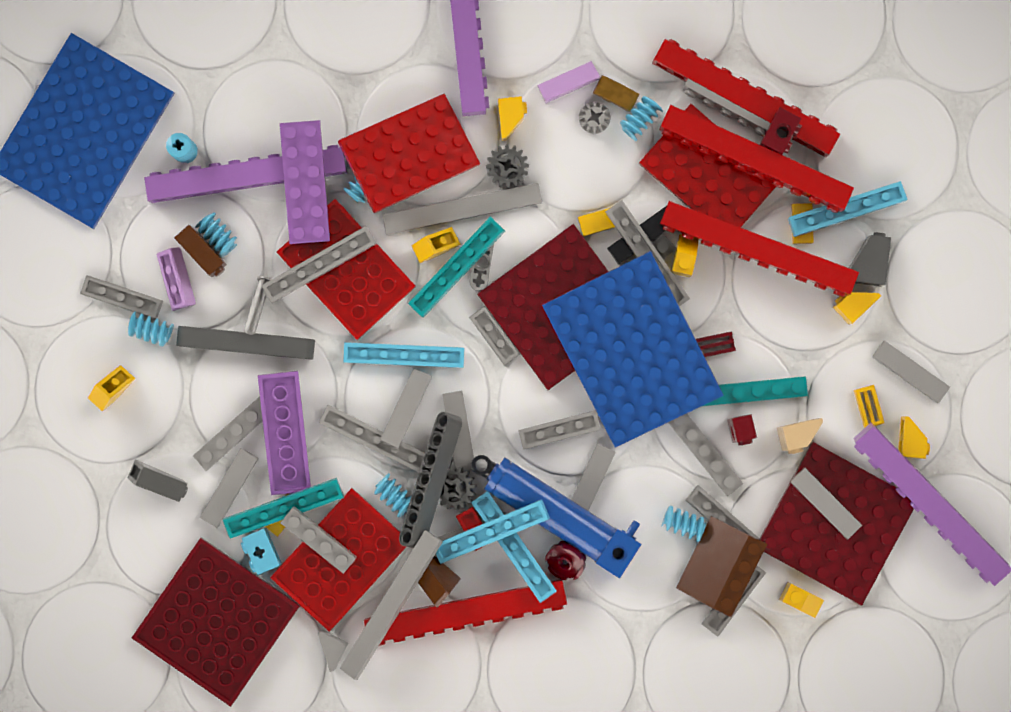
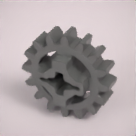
M506 144L503 150L498 146L497 153L493 150L491 151L493 158H487V161L491 164L486 165V169L491 170L487 175L488 177L494 176L493 183L499 181V187H502L504 183L509 188L511 183L517 187L518 180L520 182L524 181L522 175H528V172L524 169L529 168V164L524 163L528 157L521 156L523 153L522 149L517 152L515 145L512 149H509L508 144ZM503 154H508L507 157H504L502 159L498 158ZM515 156L519 159L521 167L515 163ZM507 162H510L512 168H509L508 171L504 170L503 164L506 165ZM494 166L500 169V177L495 172ZM512 174L517 175L512 179H507Z
M456 466L450 467V470L448 469L439 498L442 500L440 502L441 506L447 504V509L454 507V510H459L460 506L462 508L467 507L466 502L471 503L473 501L470 497L476 496L477 493L473 491V488H476L477 485L472 484L475 477H468L470 471L463 473V467L456 469ZM458 475V477L455 478V480L453 478H450L449 476ZM455 497H457L458 499H459V498L461 499V500L458 501V502L452 501V499H454Z

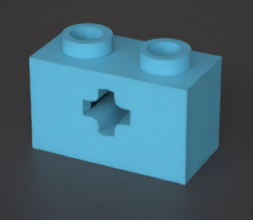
M267 528L242 538L241 547L245 554H249L251 559L249 565L253 573L256 572L257 575H260L282 565ZM258 547L259 549H264L265 551L262 554L263 558L261 557V555H256Z

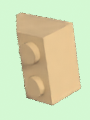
M816 418L777 427L782 451H788V454L803 452V447L809 446L822 425L823 419Z

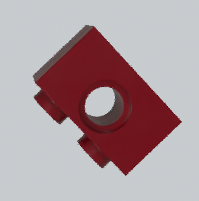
M780 107L759 145L781 155L783 153L787 154L793 144L790 142L792 136H797L802 125L799 122L802 118ZM777 129H784L787 136L785 138L779 137Z
M752 414L727 419L732 443H738V446L753 443L752 439L757 438Z

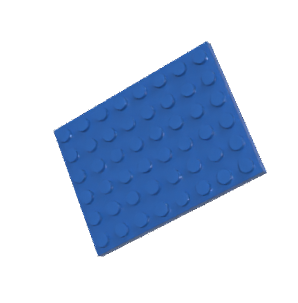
M71 33L0 151V175L95 229L175 93Z
M652 251L542 305L615 448L724 396Z

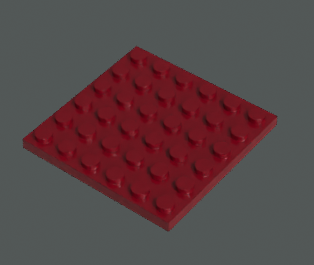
M574 224L477 294L547 390L573 373L575 369L542 305L609 272Z
M811 442L792 479L803 468H806L862 526L849 539H846L789 483L759 540L767 543L764 552L862 606L914 508L910 505L911 500L907 496L903 498L897 492V487L824 447Z
M201 537L131 638L231 707L300 605Z

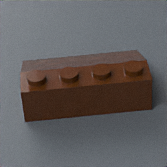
M711 516L676 589L732 617L767 543Z

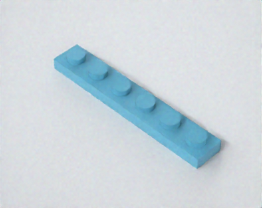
M900 181L850 197L845 210L842 212H831L825 205L788 218V222L793 236L797 237L905 202L908 199Z
M344 342L343 363L464 368V348Z
M485 492L471 502L485 523L504 515L489 492ZM517 533L497 540L540 603L557 592Z
M541 499L443 540L436 555L440 564L546 521L550 519L549 514Z

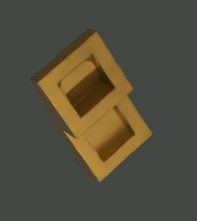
M601 75L593 91V94L607 102L614 103L627 112H631L640 95L634 90Z

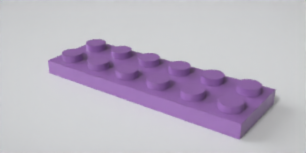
M320 120L279 123L289 244L330 241Z
M298 371L258 375L271 495L295 493L309 488L311 483Z

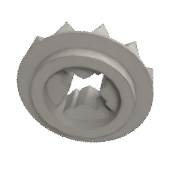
M595 101L587 103L581 109L579 122L585 131L597 134L603 132L609 126L611 116L609 109L604 104ZM591 110L595 115L601 114L598 118V123L595 120L588 121L592 116Z

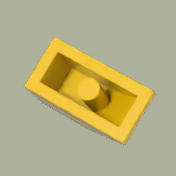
M522 96L498 99L502 141H506L524 120V114H527V104L522 102Z
M450 227L427 235L411 246L419 262L422 263L461 244L453 228Z
M679 234L671 272L690 278L693 274L697 257L699 239L693 238V241L681 237L682 235Z
M852 292L851 295H845L844 298L839 296L835 300L837 304L833 306V309L850 325L868 310L881 295L879 293Z
M120 365L94 386L88 399L101 411H104L135 380V377Z
M902 416L898 450L905 457L926 459V455H929L930 444L927 443L928 438L910 417Z
M787 582L779 598L780 601L816 618L824 602L823 599Z

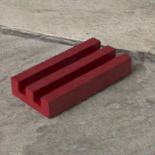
M732 331L696 339L698 343L728 336L729 340L699 346L703 350L730 344V348L703 353L705 357L736 351Z

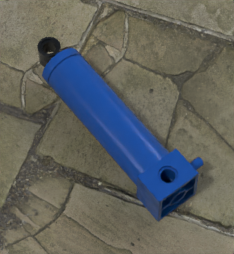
M478 455L472 460V470L489 481L484 490L490 494L492 493L493 496L515 510L542 499L550 519L538 525L569 545L576 547L619 579L621 578L642 545L633 536L640 523L633 520L627 531L614 528L515 463H511L505 457L500 465L491 461L485 455ZM479 459H484L487 462V468L484 471L476 468V462ZM615 548H622V555L618 558L613 557V550Z

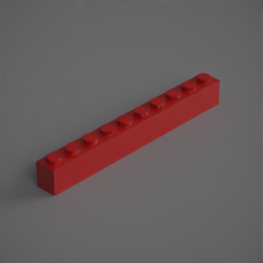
M664 39L653 59V65L685 82L690 79L771 123L780 107L802 118L799 122L802 125L797 136L793 135L792 140L825 158L830 155L840 136V133L837 132L834 126L829 124L825 126L819 122L820 120L817 117L803 114L802 110L797 106L792 105L790 107L784 103L785 101L782 98L768 95L767 91L759 86L756 88L751 86L747 79L743 77L737 78L732 75L730 70L714 66L715 63L707 58L703 60L697 56L695 51L679 47L680 44L675 40L669 39L668 41Z
M671 104L659 129L668 138H673L674 136L680 139V142L686 146H696L699 148L698 151L703 154L709 155L711 153L717 156V159L723 163H728L729 161L735 164V168L746 172V170L754 173L753 176L756 178L771 180L774 186L779 188L784 186L790 189L792 194L796 196L804 195L809 198L808 201L817 205L820 203L824 204L829 211L834 213L845 210L854 190V187Z
M671 201L668 202L660 223L661 226H664L663 230L673 234L675 231L682 233L681 237L693 241V238L701 240L700 244L712 248V245L720 247L719 251L730 255L731 252L739 254L738 258L747 262L750 259L755 260L760 267L768 269L771 266L776 268V272L781 275L787 276L788 273L796 276L795 280L806 283L808 280L815 283L814 287L821 290H826V288L834 290L833 294L843 298L845 295H851L859 272Z
M563 580L550 581L557 592L541 603L529 586L445 602L441 603L438 607L430 605L400 611L379 646L385 645L387 640L393 639L394 643L405 641L407 636L413 635V638L416 639L425 637L427 632L433 631V635L445 633V629L453 628V631L465 629L464 625L468 624L476 627L484 625V621L488 620L496 623L504 621V617L512 616V619L524 617V613L532 612V615L544 613L543 609L551 608L552 611L564 609L563 605H567ZM371 617L364 619L365 626Z

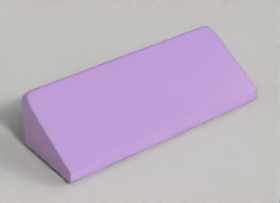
M592 61L537 86L546 104L599 80L600 76Z
M179 247L170 248L157 253L172 311L195 305L196 302L181 249Z

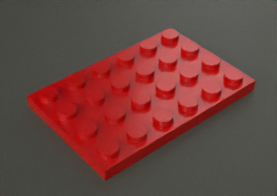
M445 93L338 141L374 213L480 165Z
M690 104L685 109L686 112L713 123L694 105ZM663 135L639 162L641 167L690 209L740 228L776 188L771 180L756 178L753 176V172L746 170V172L735 168V164L729 161L728 163H723L717 159V156L711 153L709 155L703 154L698 151V147L693 145L691 147L686 146L680 142V139L674 136L673 138H668Z
M336 199L327 205L330 241L289 244L288 241L276 252L290 268L297 266L362 229L358 222ZM378 244L306 284L357 341L416 288L415 284Z
M353 488L346 493L344 498L318 524L319 527L357 556L344 574L305 542H302L270 577L329 632L406 548V546H402L399 542L400 531Z

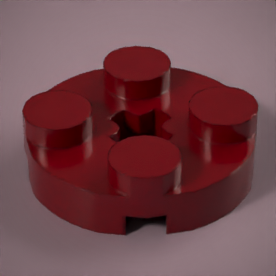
M560 541L549 549L545 556V562L547 561L549 565L548 570L555 577L561 580H567L568 578L576 580L585 569L586 555L567 542Z

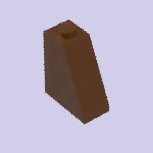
M188 225L174 237L210 277H218L225 271L224 267L227 264L194 227Z
M434 555L418 584L432 603L438 607L461 578L444 563L440 564L438 558Z

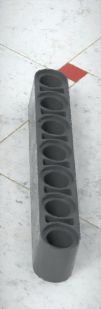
M178 326L176 346L313 360L315 339L258 333L249 335L238 331Z
M440 412L436 417L400 532L399 542L402 546L414 548L425 530L430 531L461 431L462 419L459 416Z

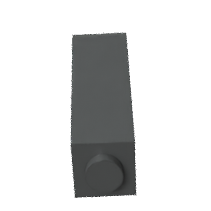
M874 232L873 235L868 236L849 266L850 269L859 272L856 284L879 287L886 285L891 237H885V233Z
M136 459L127 477L136 486L180 502L181 498L185 497L188 487H186L187 483L184 480Z

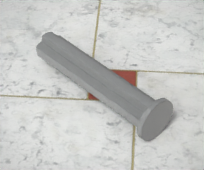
M258 276L257 278L258 285L244 327V332L249 335H253L256 332L267 296L261 285L272 280L265 276Z

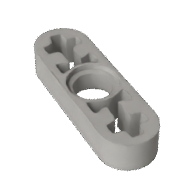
M494 244L486 251H490V254L482 256L488 260L487 266L480 268L476 263L472 266L470 286L475 291H482L487 287ZM475 269L480 272L487 271L486 275L482 273L481 280L485 282L480 287H476V283H473V280L478 278V273H474Z

